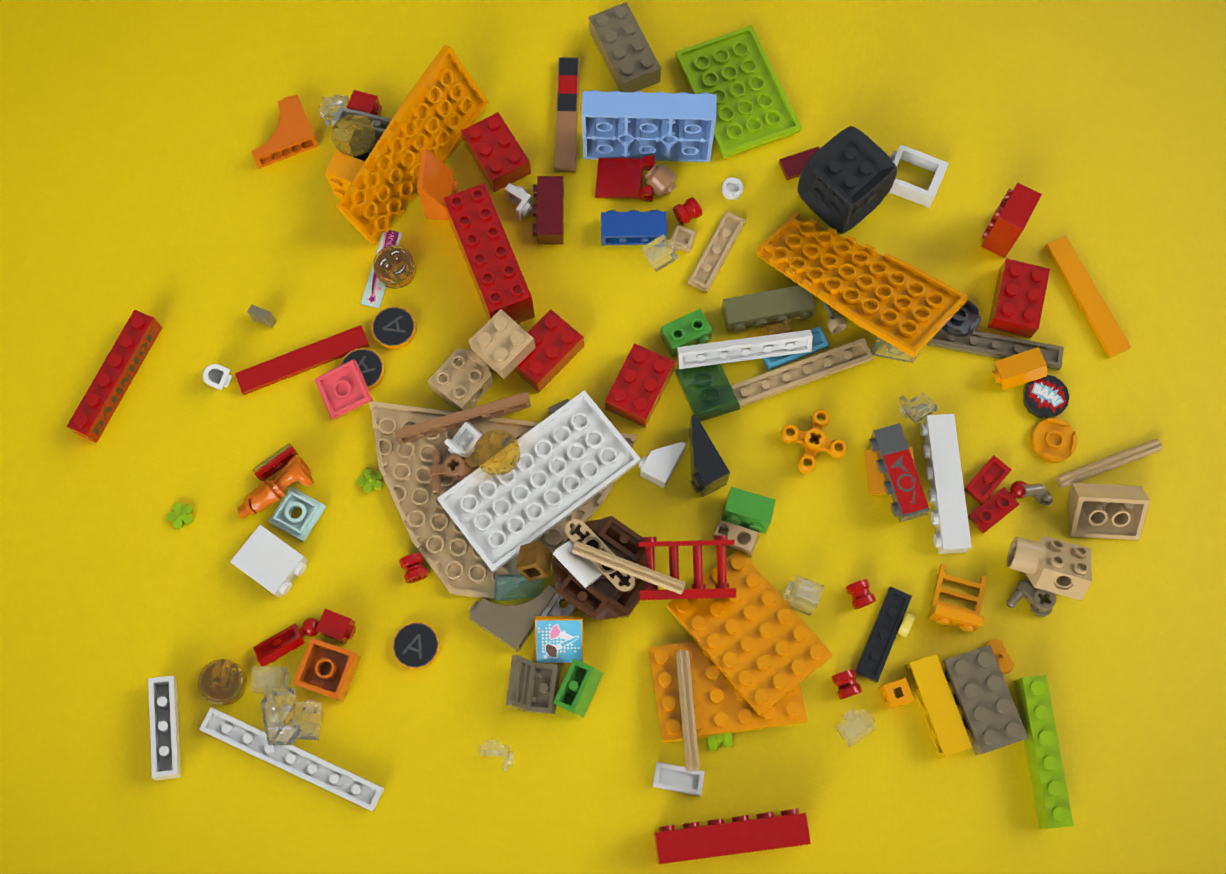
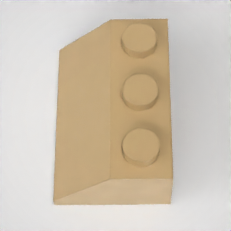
M1072 483L1067 502L1069 536L1140 540L1150 500L1141 486Z

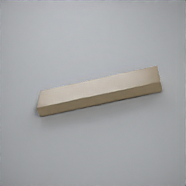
M728 211L725 212L691 274L688 285L705 293L709 291L746 221L745 219Z

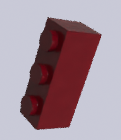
M537 176V184H533V197H537V204H533V217H537V223H533L532 226L533 236H537V244H563V176Z

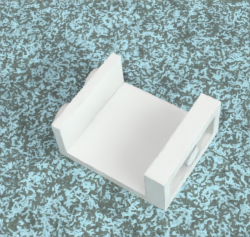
M259 525L230 563L280 598L290 591L293 580L304 573L308 560L270 531Z

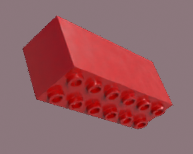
M485 183L443 197L449 222L488 319L490 320L500 309L517 324L535 318L531 293Z

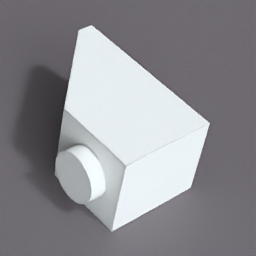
M680 442L652 450L649 456H644L638 468L641 469L640 477L664 489L685 451L686 443Z

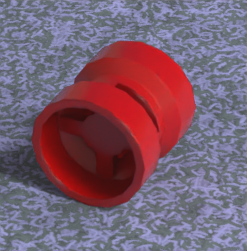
M694 197L687 199L684 204H678L673 207L674 215L682 226L688 224L692 218L697 219L702 216L701 207Z
M421 553L409 554L399 560L401 568L405 570L404 578L406 583H415L428 577L427 569L422 564L423 557Z
M868 579L854 582L845 587L847 593L852 596V605L855 610L877 601L874 594L869 590L870 584Z
M854 669L831 677L833 683L839 689L837 693L840 700L863 692L861 686L855 680L856 673Z

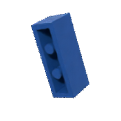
M609 210L601 212L602 245H666V211L651 210L649 212H639L637 210H630L628 212H617Z

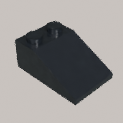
M694 414L691 416L689 426L692 478L690 482L696 493L700 492L702 497H705L727 485L730 471L698 417Z

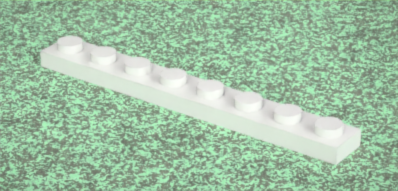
M210 707L199 730L371 811L375 810L385 789Z

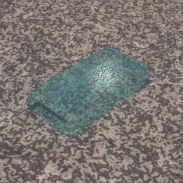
M522 574L495 575L494 598L497 601L536 598L542 593L543 578L529 582Z

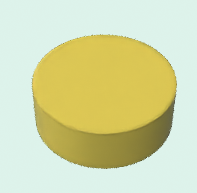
M906 613L898 631L899 635L907 638L916 616Z

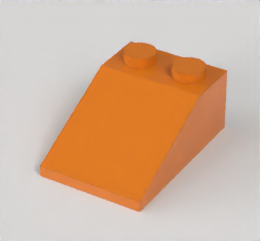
M422 149L417 190L426 219L449 220L443 197L459 192V181L455 179L454 172L430 151Z

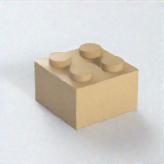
M501 309L469 340L472 351L503 379L536 348L534 338Z

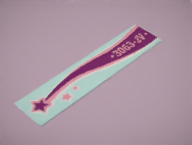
M389 230L386 233L383 231L361 305L380 308L387 284L382 282L376 274V261L385 251L398 249L402 236L401 232ZM385 269L387 274L390 275L391 270Z

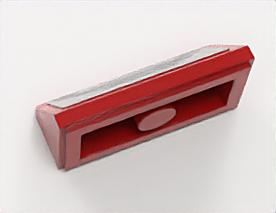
M288 443L256 466L253 472L260 481L264 482L282 469L293 456L299 454L291 443Z

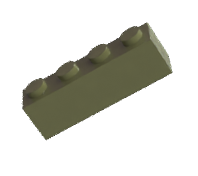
M800 285L723 299L721 307L727 332L733 331L735 333L742 332L750 327L763 328L772 323L785 324L793 319L806 320L813 316L816 308L812 293Z

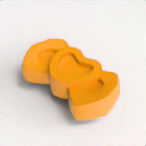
M998 639L990 640L985 646L991 645L1002 674H1008L1013 669L1014 662L1011 661L1010 656L1007 654L1003 641Z

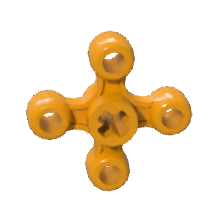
M818 409L812 414V428L809 431H800L795 425L788 424L780 432L783 442L787 444L799 443L802 445L804 455L798 460L797 467L803 474H809L814 471L816 467L815 455L818 452H827L835 459L842 458L847 452V445L843 440H829L825 437L823 429L828 425L830 416L824 409ZM786 432L792 433L793 436L787 435ZM812 438L813 441L817 440V445L814 442L810 443V439ZM804 462L809 463L810 466H805Z

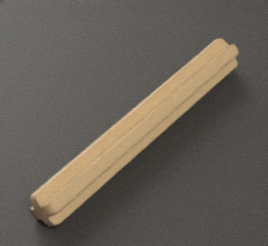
M1159 439L1151 440L1063 473L1056 477V482L1060 488L1069 486L1072 483H1077L1159 452L1163 449V446Z
M578 541L573 546V554L678 594H682L685 589L686 583Z
M679 650L676 652L685 762L686 770L692 772L698 771L700 764L690 658L687 650Z

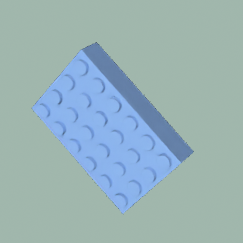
M583 91L582 134L584 159L642 158L652 155L655 156V161L710 162L716 123V94Z

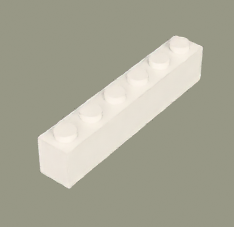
M954 414L927 415L922 423H920V435L924 436L925 443L922 447V454L927 459L925 477L930 483L928 501L932 502L933 507L930 519L931 524L935 525L936 533L933 535L934 547L938 548V554L966 553L972 546Z

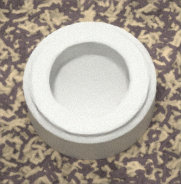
M737 178L726 179L722 184L723 196L728 200H736L741 197L743 183Z

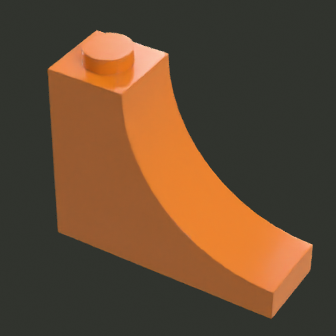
M298 95L288 96L278 101L280 117L274 134L265 144L251 151L259 169L319 146Z

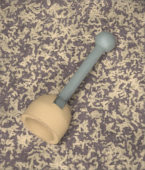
M822 301L830 316L827 326L831 334L843 331L847 327L845 320L839 315H834L829 305Z

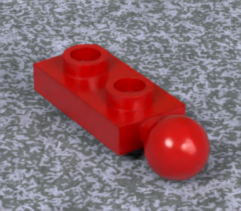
M1015 481L1010 487V492L1003 487L969 514L968 518L984 534L1020 505L1015 499L1025 498L1023 497L1025 494L1023 486L1028 484L1024 481Z
M307 618L303 621L301 628L295 623L254 646L259 664L264 667L305 644L304 636L312 637L318 634L315 630L319 621L316 618Z

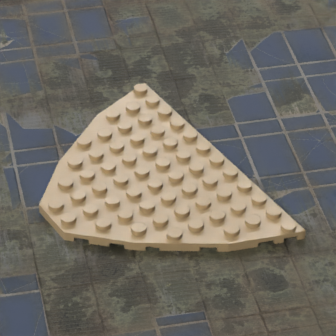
M370 401L379 470L412 542L450 594L499 600L526 580L516 570L519 554L492 573L440 505L437 498L459 482L453 479V477L441 478V493L438 495L432 494V478H430L432 451L436 449L441 451V464H444L446 458L452 455L444 441L452 439L460 428L402 445L396 439L394 430L456 412ZM495 417L471 424L485 437L469 458H461L471 466L472 472H474L512 444L513 441H516L538 425L539 422ZM620 433L631 448H633L636 442V435ZM511 436V439L504 446H501L504 440ZM615 481L536 541L540 540L554 553L568 539L565 533L566 524L572 519H580L586 522L605 502ZM573 525V526L571 527V528L573 529V531L575 530V528H576L577 526H576V525Z

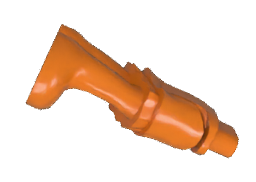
M293 456L274 479L261 481L260 485L244 498V503L237 507L240 517L244 519L250 514L255 515L257 512H261L275 502L280 501V498L286 496L283 490L296 481H299L304 486L314 484V480L310 475L312 472L300 456Z

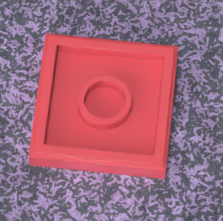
M354 359L315 378L329 415L333 420L373 401L358 363Z

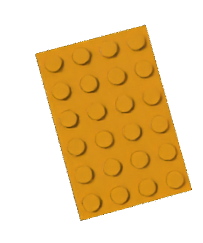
M737 550L726 559L727 583H730V588H736L737 598L673 599L667 604V609L760 717L833 657V653L740 550ZM717 566L703 576V584H706V589L715 588V584H718Z
M696 641L648 647L662 744L684 741L676 652L679 650H687L689 652L697 739L729 732L732 734L807 723L800 684L759 717Z

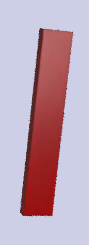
M362 325L239 371L235 375L243 395L342 358L352 350L368 348L370 345Z

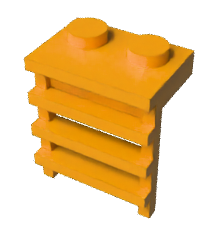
M941 564L936 578L937 582L928 619L934 620L939 624L959 627L964 631H976L983 626L984 617L979 616L987 576L982 575L979 584L944 574L946 565ZM942 581L979 590L978 596L975 597L941 587ZM943 594L975 603V610L938 601L939 595Z

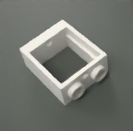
M900 145L898 152L893 151L890 157L896 167L901 159L935 174L928 190L895 178L889 193L930 208L949 163Z

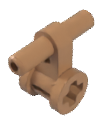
M437 449L432 451V466H430L432 494L438 495L441 493V478L453 477L457 482H460L472 473L471 466L464 462L459 455H450L446 458L444 464H441V451Z

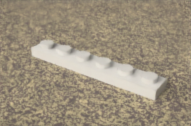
M811 330L677 347L679 369L812 352L813 335Z

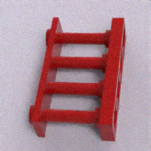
M715 535L714 540L657 541V537H642V542H637V547H645V567L655 570V547H669L670 577L678 580V546H693L694 584H691V589H684L682 594H678L670 590H658L657 585L646 582L644 590H638V600L737 598L736 588H730V583H727L726 545H734L735 540H728V535ZM702 546H716L718 584H715V588L706 589V584H703Z

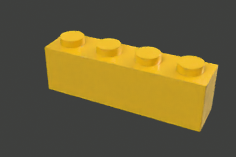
M937 654L906 664L907 674L939 758L973 748L971 744L973 742L972 734L968 728L965 729L962 721L964 719L963 711L955 703L953 698L955 695L954 688L951 682L946 680L944 675L946 669L942 659H938Z

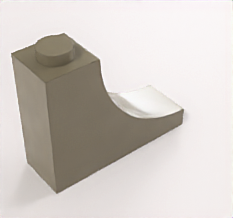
M548 585L533 600L513 606L495 604L482 598L480 603L476 601L471 607L469 618L473 623L518 653L535 628V616L542 615L555 596L556 589Z

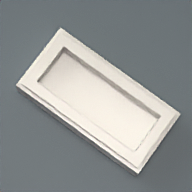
M569 540L557 548L553 555L586 588L598 580L603 573L589 559L573 554L574 543Z
M657 762L652 787L701 796L705 771L690 772L686 770V767Z

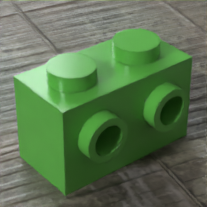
M698 309L661 326L660 336L671 356L674 357L678 355L677 347L708 343L712 338L713 330L702 310Z
M731 487L726 497L721 521L765 534L771 523L776 500Z
M573 658L553 704L584 718L604 673Z

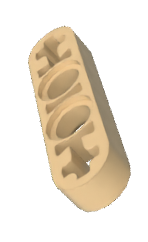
M572 519L566 524L565 533L574 544L577 541H581L582 538L577 534L572 535L573 529L571 527L581 524L580 531L585 536L588 532L590 533V536L584 538L582 543L587 545L589 541L596 540L599 544V550L615 555L580 519ZM590 560L620 591L628 592L636 586V577L630 575L629 582L631 584L621 587L620 583L622 580L617 575L614 576V579L611 577L618 570H605L602 564ZM620 572L623 576H628V574Z

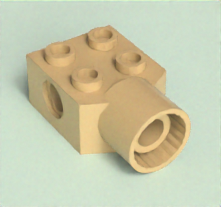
M457 348L432 375L428 383L434 393L459 412L473 408L494 385L491 375L493 369L471 348L469 350Z
M1017 536L1013 539L1007 556V568L1025 573L1034 588L1077 600L1083 599L1092 583L1091 549L1046 536L1039 542Z

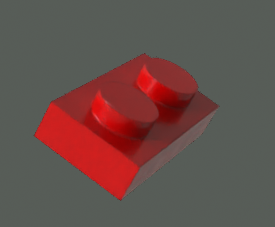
M993 455L964 488V491L982 505L1012 469Z

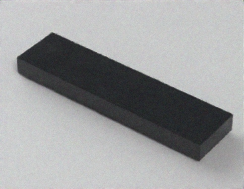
M891 586L888 588L856 667L855 673L875 683L879 681L912 598L911 595Z

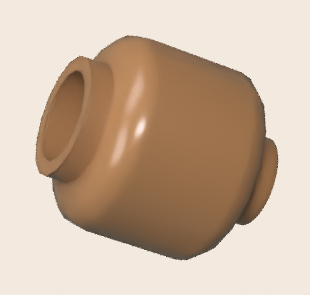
M655 164L644 177L647 179L646 186H652V192L657 196H662L665 193L669 195L677 186L674 183L676 174L664 164L659 166Z

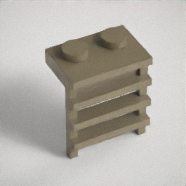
M513 655L506 706L517 708L523 712L555 714L556 705L553 702L558 693L561 666L534 663L519 655Z

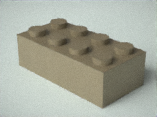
M627 2L589 16V32L620 92H635L660 82L661 67Z
M991 645L943 661L946 672H944L946 680L951 682L954 688L955 695L953 698L956 705H959L963 711L964 719L962 721L965 729L968 728L972 734L973 742L971 744L975 756L1028 739Z

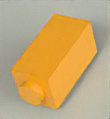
M1039 347L994 361L995 370L992 371L995 383H1000L1002 389L1007 390L1046 377L1047 364Z

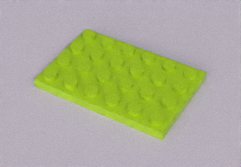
M752 25L675 51V57L692 94H716V123L713 139L723 159L801 132L802 127Z

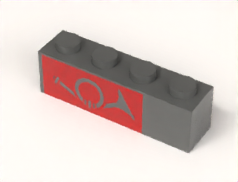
M898 423L873 430L869 443L872 452L876 451L879 459L876 460L879 473L884 474L886 481L883 482L886 494L891 495L893 501L891 503V510L894 517L898 516L899 522L927 515L930 509L901 424Z

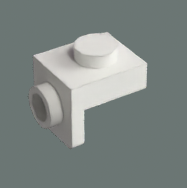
M509 183L504 189L506 200L518 206L515 210L516 218L521 221L532 210L531 195L522 187Z
M465 421L452 439H446L444 443L449 447L448 451L452 455L469 458L485 436L473 425Z

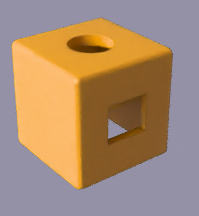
M906 678L886 683L879 687L887 710L914 701ZM893 690L897 691L899 698L896 699Z

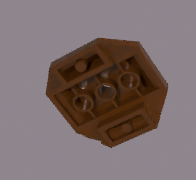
M613 516L584 522L616 556L645 567V547H637V542H642V536ZM580 524L572 532V535H579L582 538V540L579 542L582 543L584 538L590 536V533L588 532L585 536L580 531V528L582 527ZM591 540L587 543V545L599 549V544L596 540ZM556 557L551 561L556 594L594 621L629 617L640 602L638 600V590H644V585H646L644 580L636 578V586L628 592L617 589L606 576H601L591 585L584 588ZM619 571L611 575L613 579L617 575L622 580L620 583L621 587L631 584L629 582L630 575L625 577Z

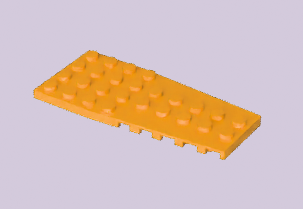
M446 45L442 47L406 96L337 205V209L373 245L378 244L376 239L383 231L387 233L391 229L389 223L394 217H400L404 213L402 208L407 201H413L418 196L416 190L422 149H427L441 162L445 163L463 139L461 131L472 126L489 103L451 47Z
M795 212L757 248V256L855 324L913 358L967 302L968 295L890 254H878L875 252V248L868 244L863 247L855 243L856 239L849 235L847 238L836 234V229L831 227L828 230L818 226V221L812 218L810 221L801 218L799 212Z

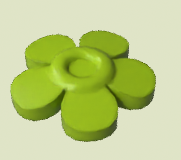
M365 469L363 471L364 477L361 476L357 479L358 485L363 486L365 493H371L373 487L375 490H379L383 486L382 481H380L383 478L380 471L373 473L372 469Z
M179 502L175 503L172 506L175 512L167 513V520L173 522V526L177 529L182 528L184 523L189 525L193 522V516L189 515L193 512V508L189 504L183 506Z

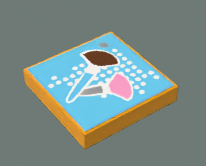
M535 616L536 663H572L573 658L583 662V616Z

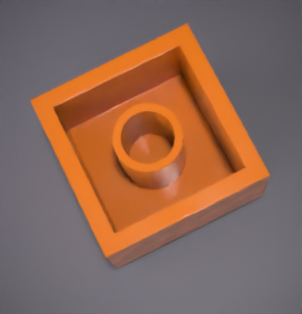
M311 638L293 684L344 702L361 656L356 652Z

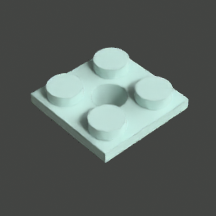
M290 487L268 522L305 542L326 509V505ZM296 508H301L302 515L296 519L292 518V511Z

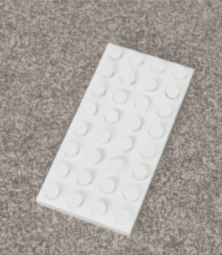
M584 390L517 439L515 443L510 444L438 497L437 500L493 573L519 554L521 545L535 542L640 463L641 459Z

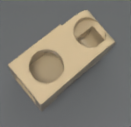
M718 521L712 536V540H714L715 535H728V540H735V544L726 546L740 550L744 555L752 557L759 539V532L729 522Z

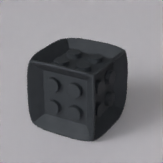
M850 126L839 132L810 158L802 169L798 182V193L805 204L828 226L836 229V232L844 234L869 215L890 192L897 175V167L892 159L859 129Z

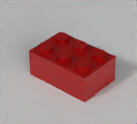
M499 112L461 131L465 147L494 193L506 187L509 183L512 184L531 174L529 159Z
M1018 182L1013 190L1009 188L982 235V238L985 240L981 247L1005 258L1024 230L1042 194Z
M1006 258L999 269L987 328L1031 338L1039 329L1050 269Z
M552 309L527 332L534 338L536 348L513 370L537 392H540L584 347V337Z
M634 343L605 400V410L646 428L674 372L675 361Z

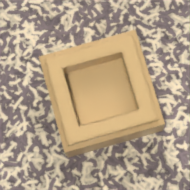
M676 225L669 246L690 253L697 231Z

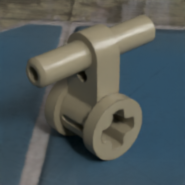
M1026 576L1023 581L1020 580L1014 587L1015 591L1006 601V605L1009 608H1014L1023 597L1031 603L1030 609L1036 616L1045 617L1051 613L1056 597L1052 592L1033 588L1031 581Z

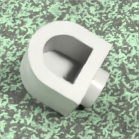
M210 364L203 369L202 379L207 385L222 390L223 386L227 388L232 375L229 374L230 369L218 364Z

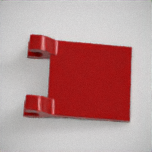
M648 155L642 158H598L595 198L640 199L652 202L654 195L652 186L641 187L642 171L643 169L646 171L652 169L656 164L655 156Z

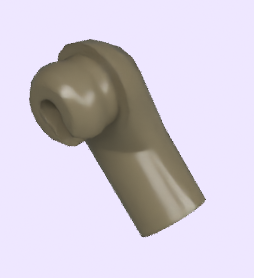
M1037 483L1023 486L1025 489L1023 497L1033 496L1043 506H1049L1053 502L1052 496L1044 485Z

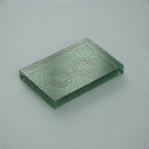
M720 364L675 370V375L693 415L696 414L699 421L740 409V404Z

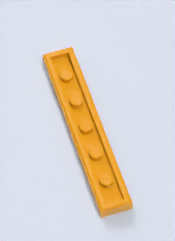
M1064 236L1047 243L1045 248L1107 356L1110 358L1131 348L1130 344L1068 238Z

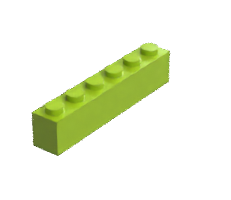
M1047 676L1019 678L1014 681L1020 718L1028 736V739L1024 741L1040 829L1074 826Z

